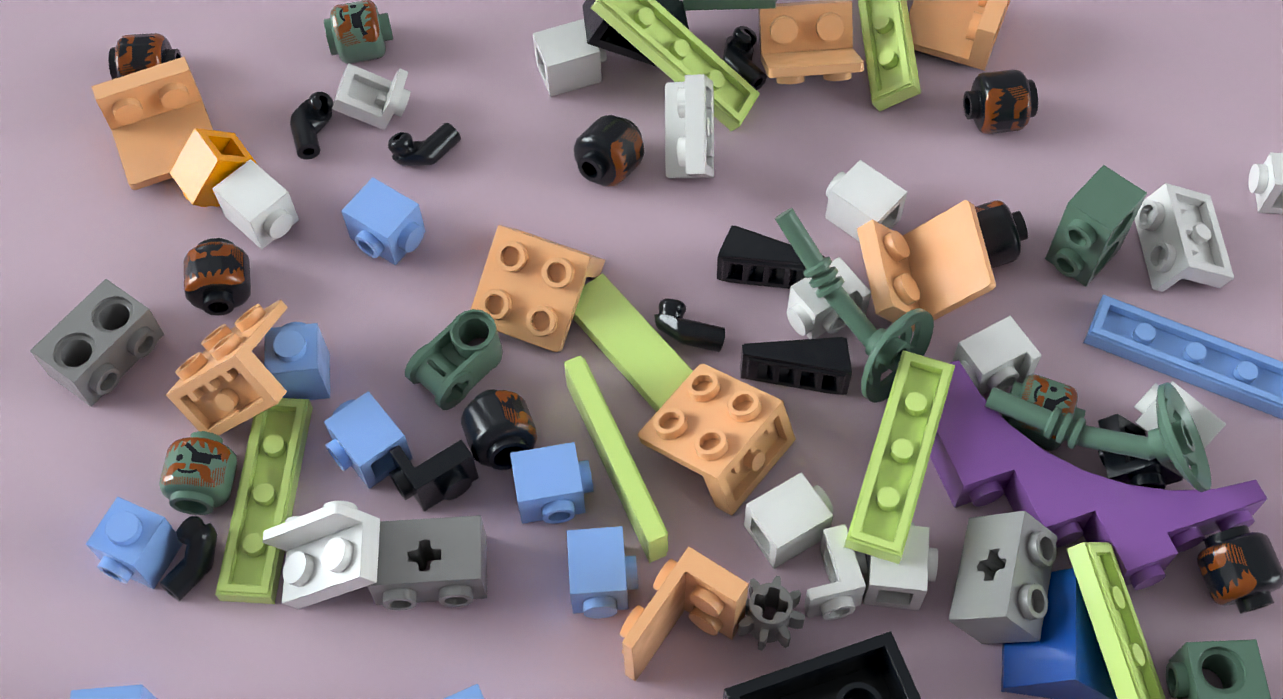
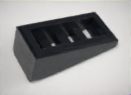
M731 226L717 257V279L725 282L790 289L793 284L805 278L803 272L806 268L791 244L738 226Z
M832 337L746 343L742 345L740 376L742 379L829 394L846 395L852 376L847 338Z

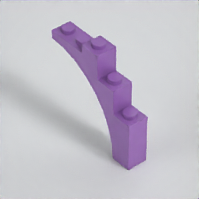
M960 361L950 362V364L955 365L930 458L954 508L971 502L975 507L984 506L996 501L1005 494L1013 512H1028L1057 536V548L1073 543L1082 536H1084L1086 542H1109L1112 544L1126 586L1132 584L1134 590L1150 587L1166 577L1164 570L1176 555L1203 542L1205 535L1243 525L1251 526L1255 522L1252 516L1267 500L1257 480L1199 492L1198 490H1165L1129 485L1084 471L1043 450L1008 424L997 411L985 407L987 400L979 393Z

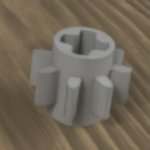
M776 576L772 583L762 585L754 578L751 579L749 583L750 599L747 598L745 609L747 617L743 618L738 624L737 633L739 636L751 633L758 640V650L761 651L765 648L766 643L779 641L785 648L788 647L791 639L788 627L801 629L805 620L804 614L792 610L800 602V590L789 593L781 586L780 576ZM766 607L776 609L773 620L762 617Z

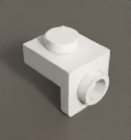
M348 63L332 109L385 130L393 114L401 117L408 103L411 91L404 88L408 71L399 68L393 81H390Z
M846 524L823 530L820 552L830 584L807 590L804 608L808 618L822 615L825 620L839 619L853 613L856 610L855 607L861 605L866 588L862 575L867 574V562L864 553L844 547L848 534Z

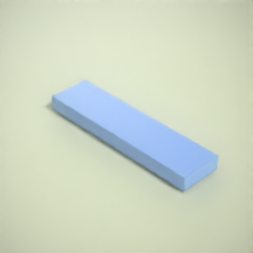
M1102 295L1083 343L1283 419L1282 361Z

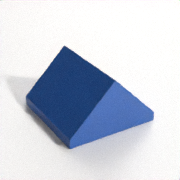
M1073 568L1051 572L1047 595L1048 610L1043 619L1040 641L1002 643L1001 692L1050 699H1117Z

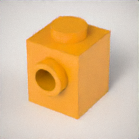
M195 128L170 174L183 191L185 198L192 205L220 207L212 188L250 159L255 163L256 161L235 133Z

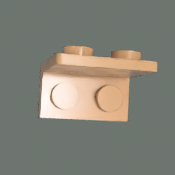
M851 0L776 3L775 8L758 9L760 60L768 77L776 78L777 83L798 84L805 81V76L823 75V79L827 81H843L851 79L852 73L864 71V61L853 49Z
M914 0L909 11L914 50L985 71L1010 0Z
M185 56L91 86L95 100L112 131L128 184L132 190H138L173 178L170 172L195 128L213 130L201 94Z
M967 200L962 201L903 236L898 231H893L873 219L857 228L876 315L894 323L907 312L917 308L926 310L932 315L933 320H936L992 291L996 287L974 204ZM915 324L911 326L912 332L915 330Z
M498 225L470 310H483L490 314L495 321L498 332L553 352H560L564 347L586 278H596L601 275L605 259L519 229Z
M281 299L265 309L260 304L254 305L234 323L236 326L231 329L226 324L216 328L201 342L205 348L204 352L194 354L176 370L175 373L180 379L168 391L166 396L198 431L210 432L219 436L275 406L286 394L285 388L252 352L288 308Z
M706 364L698 365L638 432V437L643 445L702 475L715 506L731 516L796 440L783 400Z
M689 546L678 562L672 558L669 559L655 579L653 589L657 590L651 601L646 608L637 605L621 628L620 636L624 638L622 654L624 657L625 675L634 681L638 679L685 610L690 613L688 615L689 619L704 632L714 636L720 632L732 640L738 632V624L745 617L749 583Z

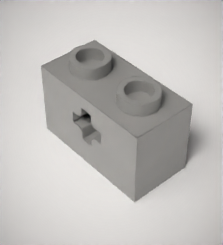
M1026 511L969 518L949 621L981 644L1040 641L1043 619L1048 610L1047 595L1052 566L1057 556V536Z
M481 515L380 521L377 583L367 586L376 605H383V607L390 610H408L416 607L419 602L439 601L444 606L461 607L471 604L473 599L487 598V536ZM434 560L430 564V570L423 571L426 569L427 561Z

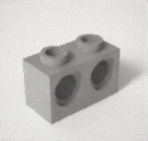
M105 279L40 340L30 352L50 377L92 407L103 395L108 394L117 386L120 378L140 358L151 353L157 341L164 333L149 308Z

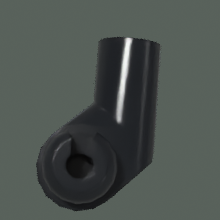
M740 26L735 28L733 36L728 37L725 43L723 61L751 86L759 90L765 83L767 75L752 62L753 46L757 41V36L750 28Z
M315 92L311 94L309 99L305 100L291 116L290 126L297 155L301 159H313L320 154L317 134L332 117V106L334 103L327 93Z
M444 123L425 141H413L409 133L399 132L389 139L388 149L393 153L392 159L402 166L433 165L461 140V136L451 124Z
M668 298L660 301L658 307L659 314L654 315L655 323L659 330L683 345L716 352L721 351L725 340L724 327L684 319L686 306L682 301Z
M198 516L188 517L178 527L176 531L178 540L187 545L185 556L159 583L167 593L179 602L211 570L214 562L218 534L211 523L205 524Z

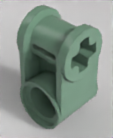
M472 309L462 312L430 343L416 351L406 365L405 377L413 384L421 383L435 396V403L442 410H449L455 407L482 378L497 367L502 359L503 349L494 319L483 310ZM486 338L480 345H468L473 339Z

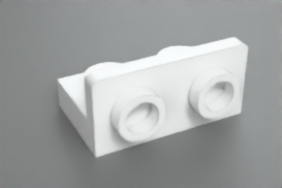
M705 74L685 75V82H668L665 85L666 176L668 178H714L713 81Z
M1165 183L1143 201L1134 220L1153 290L1163 292L1181 279L1221 288L1234 279L1210 195Z
M331 501L324 504L321 509L303 516L289 517L285 520V523L264 530V544L286 551L283 567L282 604L301 609L377 583L380 518L358 510L354 503Z

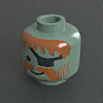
M371 0L336 5L331 9L330 18L324 19L331 55H339V58L346 64L382 58L386 51L385 41L393 40L388 13L379 14L377 6Z
M1031 374L1024 379L1023 383L1014 381L1010 390V394L1051 411L1058 407L1062 409L1063 416L1068 412L1073 413L1075 421L1085 416L1086 410L1076 407L1078 401L1076 390L1061 382L1037 374ZM1002 414V417L1008 424L1042 449L1053 451L1061 446V444L1055 442L1056 436L1053 435L1050 439L1044 438V431Z
M205 431L193 432L190 437L176 440L169 446L160 477V490L169 499L170 506L177 511L192 515L210 514L214 508L224 505L231 497L237 469V456L234 451L223 444V439L220 436Z

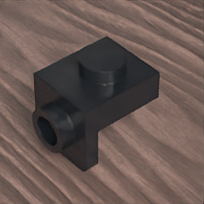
M1119 414L1098 420L1099 428L1146 437L1145 430ZM1098 450L1099 457L1106 468L1107 478L1129 485L1165 489L1166 485L1184 479L1169 460L1160 463L1157 458L1146 460Z
M459 440L415 468L399 445L389 451L396 469L389 472L394 485L404 500L414 496L424 512L444 499L452 500L461 496L471 487L472 482L479 478L473 455L462 440Z

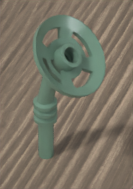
M793 208L784 211L775 220L806 269L803 272L805 278L812 277L809 284L812 288L818 287L815 292L817 297H824L862 345L866 347L865 352L869 357L861 381L863 396L874 403L889 398L902 351L925 355L933 334L934 320L932 315L922 308L913 309L897 319L887 329L880 328L877 330L842 287L845 282L842 276L835 277L838 273L835 266L829 267L832 260L830 257L822 256ZM915 324L914 335L912 338L911 326ZM890 369L892 372L881 381V374Z
M1169 382L1158 386L1156 397L1158 428L1149 430L1148 437L1086 425L1085 418L1080 417L1075 421L1073 413L1068 412L1063 416L1062 409L1058 407L1051 411L996 387H993L989 394L985 407L1044 431V438L1050 439L1054 435L1056 436L1055 442L1059 444L1066 440L1067 447L1070 449H1074L1078 445L1146 460L1157 458L1160 463L1171 460L1179 473L1196 490L1204 492L1211 489L1210 467L1199 432L1185 402L1175 387Z

